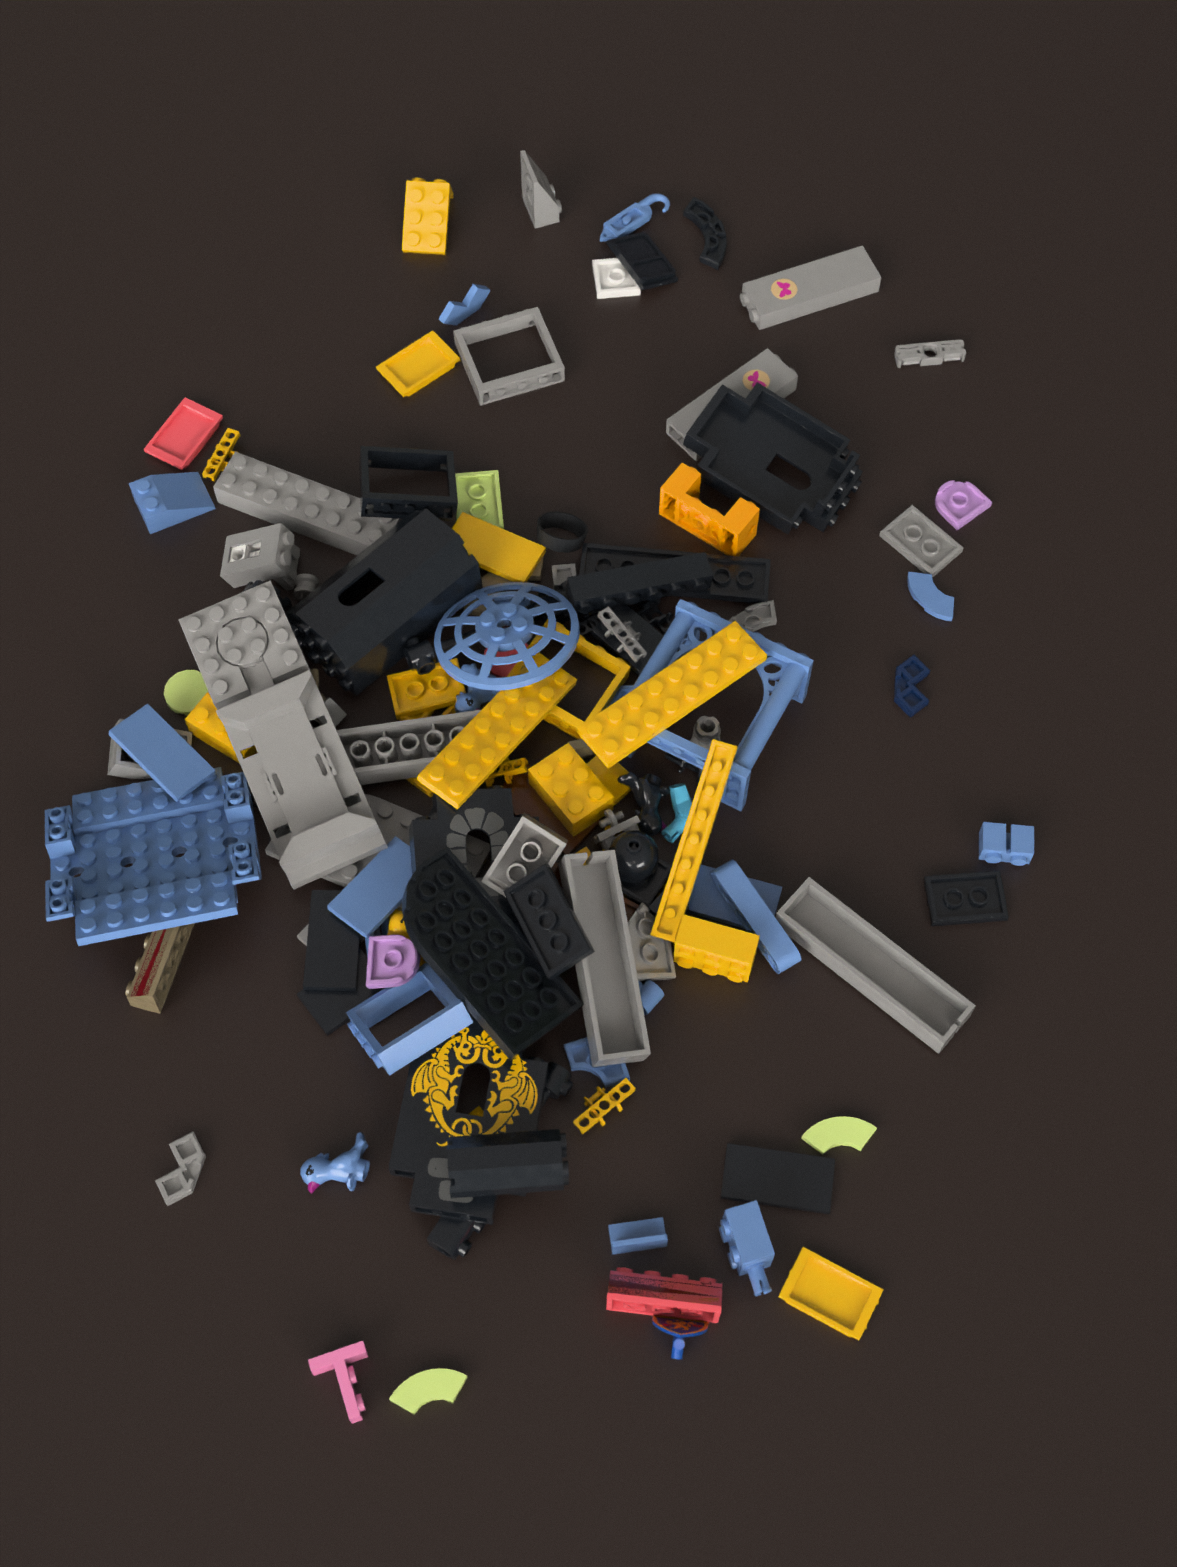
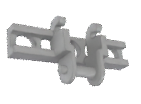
M609 606L598 612L597 617L608 629L604 634L605 637L608 638L610 634L615 635L622 643L617 648L618 653H621L623 649L635 663L640 658L646 657L647 652L638 643L641 633H636L633 630L631 621L622 623ZM607 613L610 619H606L603 614ZM611 622H614L616 625L612 627ZM623 631L627 633L625 637H621L618 634ZM633 649H636L640 655L634 654Z

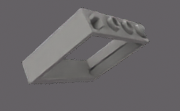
M538 307L525 309L521 312L504 315L496 319L454 330L455 347L480 406L565 381V367ZM536 325L552 363L482 383L467 345Z

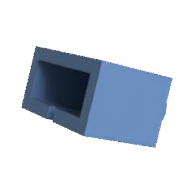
M983 822L979 831L978 860H986L988 863L1010 862L1016 866L1030 863L1034 855V826L1011 824L1010 833H1006V824Z

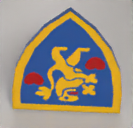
M654 1315L652 1317V1323L656 1328L673 1335L671 1354L673 1359H682L685 1337L702 1335L707 1332L709 1326L708 1322Z

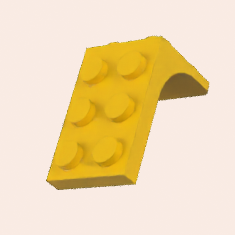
M413 178L412 181L406 180L403 252L446 255L449 203L454 195L450 183H447L446 180L435 179L434 182H425V179Z

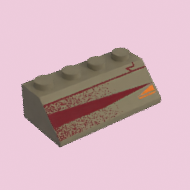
M195 923L153 931L151 934H147L144 941V954L137 959L135 977L133 981H129L125 991L131 1006L161 1014Z

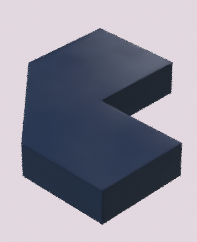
M915 655L901 663L895 670L894 702L910 718L929 703V699L915 685L927 677L931 670Z

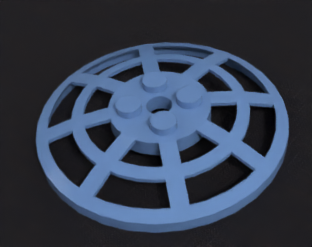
M527 582L500 583L476 590L453 605L438 623L435 631L434 646L441 667L456 681L482 690H511L539 682L560 669L576 649L580 626L577 613L572 604L557 591L543 585ZM504 590H518V591L500 592V591H504ZM531 590L544 593L559 602L548 604L540 597L528 592ZM513 597L510 603L496 605L493 599ZM526 598L540 606L527 609L520 604ZM475 599H478L473 604L468 606L462 612L460 617H452L463 606H465L466 604ZM482 604L487 608L480 616H468ZM565 609L569 611L571 619L569 636L555 631L556 618L554 611ZM547 614V628L534 625V616ZM455 625L454 636L456 645L444 653L441 645V633L445 626ZM475 625L476 633L463 640L462 626ZM533 634L543 636L534 646L529 649L526 648L525 644L532 638ZM551 639L565 644L555 657L540 667L537 666L532 656L544 649ZM479 641L482 646L487 648V652L485 655H482L470 649L469 646ZM516 649L518 654L496 657L497 651L504 652ZM462 652L468 658L482 663L479 676L459 669L450 660ZM523 661L529 671L511 677H489L492 665H508Z

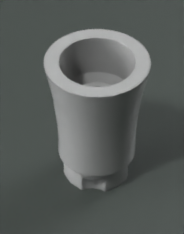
M713 716L700 717L694 726L690 741L709 750L712 739L720 741L721 728L718 720Z

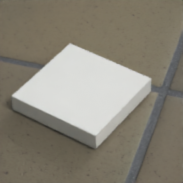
M618 258L592 260L597 299L638 296L641 294L640 287Z

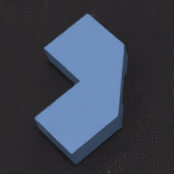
M472 284L462 302L449 301L439 320L443 324L457 326L481 308L491 290L483 285Z

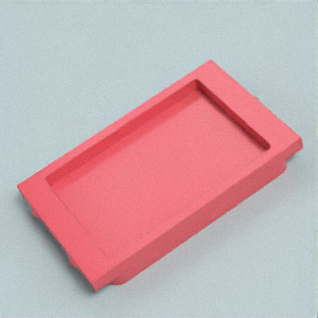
M185 397L146 445L144 452L183 470L191 464L219 428L223 415Z

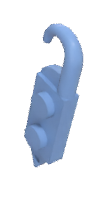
M656 193L649 195L639 203L635 202L604 223L600 242L631 234L650 221L652 217L651 204L656 201L663 202L665 207L662 211L666 212L670 207L669 199L663 194Z

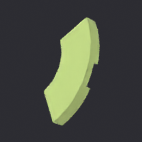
M832 1117L810 1127L802 1135L801 1139L822 1155L829 1149L840 1145L851 1146L861 1151L876 1132L877 1127L854 1117Z
M437 1368L425 1370L409 1377L400 1384L389 1400L415 1415L421 1406L433 1400H446L454 1403L468 1376L451 1369Z

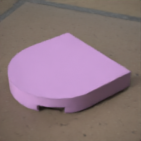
M951 480L944 483L938 489L935 498L937 511L956 530H959L987 510L992 504V501L975 485L967 481L964 483Z
M398 934L369 936L366 987L369 989L398 987L409 982L417 973L420 965V953L412 941Z

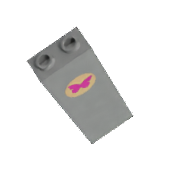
M862 245L743 283L740 300L742 305L747 307L750 320L753 323L755 322L758 329L761 330L879 292L881 276Z
M767 348L669 417L666 422V434L697 461L702 457L683 446V442L688 430L722 384L746 398L758 382L782 398H785L796 390L798 375L794 369L789 368L783 363L777 354L772 353Z

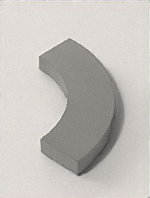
M774 600L746 607L744 611L735 617L732 616L728 621H736L743 628L751 632L776 625L777 618Z

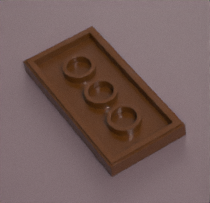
M527 764L526 773L513 775L511 784L505 782L502 785L504 788H511L514 817L524 813L530 814L531 817H539L540 823L568 840L561 854L563 856L572 854L599 826L600 820L573 837L529 784L528 769L531 766Z

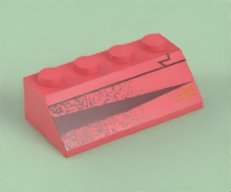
M619 1267L616 1268V1271L610 1270L606 1310L718 1323L722 1308V1284L716 1283V1279L702 1277L700 1281L688 1280L689 1277L682 1274H673L671 1278L662 1277L661 1273L656 1271H644V1274L633 1273V1270L630 1268Z

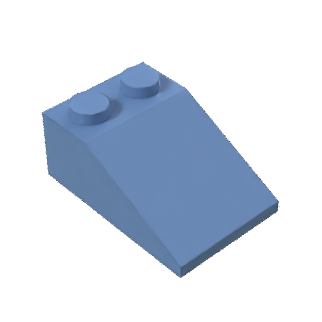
M199 472L149 475L129 483L133 498L150 534L215 509Z

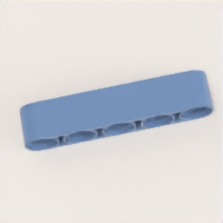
M731 859L710 871V877L714 885L745 930L749 933L760 935L758 948L773 970L780 974L800 962L801 955L736 861Z

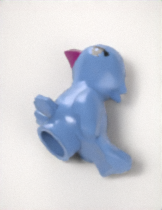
M475 663L471 665L465 664L461 667V670L479 676L480 669H477ZM493 674L489 675L491 678H496ZM468 686V693L460 692V695L456 696L455 712L480 710L481 704L490 702L500 690H482Z
M362 1132L357 1133L355 1145L349 1151L338 1155L333 1160H328L329 1153L325 1155L320 1153L303 1163L300 1170L301 1178L307 1184L308 1191L311 1194L321 1184L329 1180L346 1182L347 1188L351 1192L355 1190L357 1181H365L370 1161L363 1159V1153L368 1148V1144Z

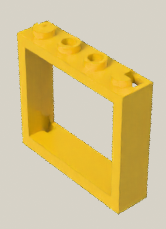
M548 619L542 627H548ZM556 622L555 631L569 636L570 631L561 623ZM579 634V640L574 651L616 675L585 720L586 722L607 708L619 688L623 686L629 677L631 666L622 658H616L607 653L603 647L595 646L586 641ZM536 635L527 649L538 643L543 636ZM524 662L516 663L507 677L515 676L525 666ZM557 705L543 719L577 740L582 739L577 733V728L585 722Z

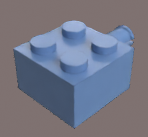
M757 1200L726 1209L723 1219L720 1220L719 1232L723 1243L728 1242L730 1253H727L732 1270L737 1269L739 1276L749 1275L755 1296H761L762 1292L764 1294L771 1292L772 1289L764 1268L771 1266L775 1252Z

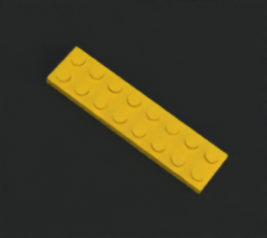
M734 621L577 728V733L609 769L766 661L767 654Z
M539 652L533 657L538 667L549 661L548 658ZM524 666L516 675L524 674L529 671L526 668V666ZM560 668L552 675L534 684L511 690H500L418 774L417 780L458 810L576 685L577 679Z

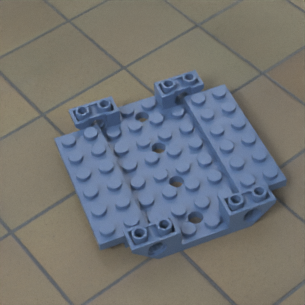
M221 767L214 768V776L178 802L155 780L72 795V810L70 805L45 810V846L50 857L51 880L45 881L47 922L75 917L76 941L78 946L238 915L236 884L262 880L254 809L249 784L244 772L223 775ZM185 853L184 856L175 857L178 854ZM133 863L130 867H124L127 864ZM81 873V876L73 877L74 875Z

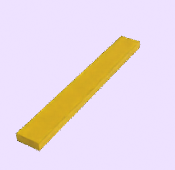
M712 739L650 933L653 937L673 943L676 941L738 749L736 745Z

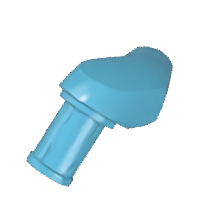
M684 783L669 786L675 819L661 833L665 835L664 838L670 843H673L683 833L692 805L689 792Z

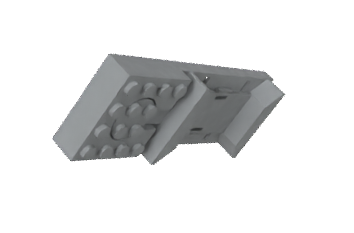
M271 580L178 619L213 704L217 709L216 713L225 727L278 853L280 866L286 873L292 888L301 887L387 849L388 846ZM324 715L327 723L313 729L310 721ZM255 745L258 753L244 759L241 751ZM359 793L362 801L347 807L344 799ZM288 824L291 832L277 838L275 830Z

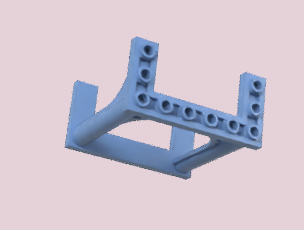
M680 599L676 605L674 620L630 692L703 643L704 641H699L700 631L706 633L707 639H709L732 622L721 618L715 612H708L699 608L693 602H686ZM745 628L743 629L767 654V660L755 667L763 683V701L738 745L721 799L722 803L739 811H742L746 804L751 769L789 702L793 699L802 704L805 700L814 662L806 654L797 653L788 649L782 643H775L765 638L762 634L751 632ZM773 664L780 667L781 670L776 673H767L764 667ZM768 681H775V686H771ZM666 729L646 742L702 770L709 750ZM633 751L627 757L632 758L635 751Z

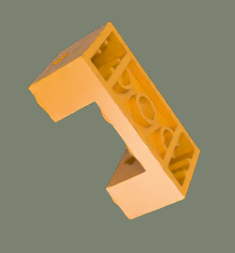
M681 463L660 488L659 514L724 554L739 556L757 534L760 508L753 502L746 501L740 497L727 514L723 516L718 510L706 506L699 500L701 473L694 467Z

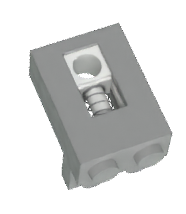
M282 523L226 536L220 577L233 588L245 586L251 581L255 583L256 580L266 581L273 579L286 591L294 589L298 559L300 557V549L294 544L295 535Z

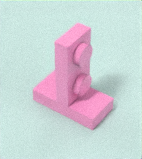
M363 1341L308 1360L314 1376L335 1369L347 1414L352 1424L363 1420L361 1412L366 1409L361 1393L355 1394L353 1384L358 1381L353 1365L348 1367L347 1364L369 1357Z

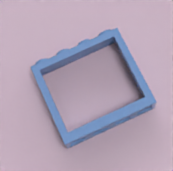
M427 962L418 968L417 973L409 982L398 987L384 988L346 1012L350 1019L347 1025L354 1037L364 1047L377 1068L379 1069L383 1066L389 1076L473 1023L463 1002L452 993ZM431 990L445 1008L382 1047L368 1028Z

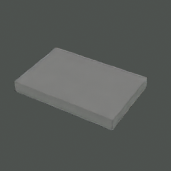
M913 505L882 529L879 535L925 574H932V578L961 554L964 548Z

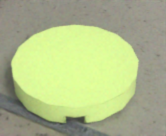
M184 670L176 673L168 680L164 689V697L168 707L174 713L188 716L208 692V689L199 671Z

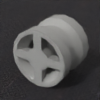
M311 574L297 575L295 577V585L297 587L294 589L293 594L295 599L301 601L318 587L319 579Z

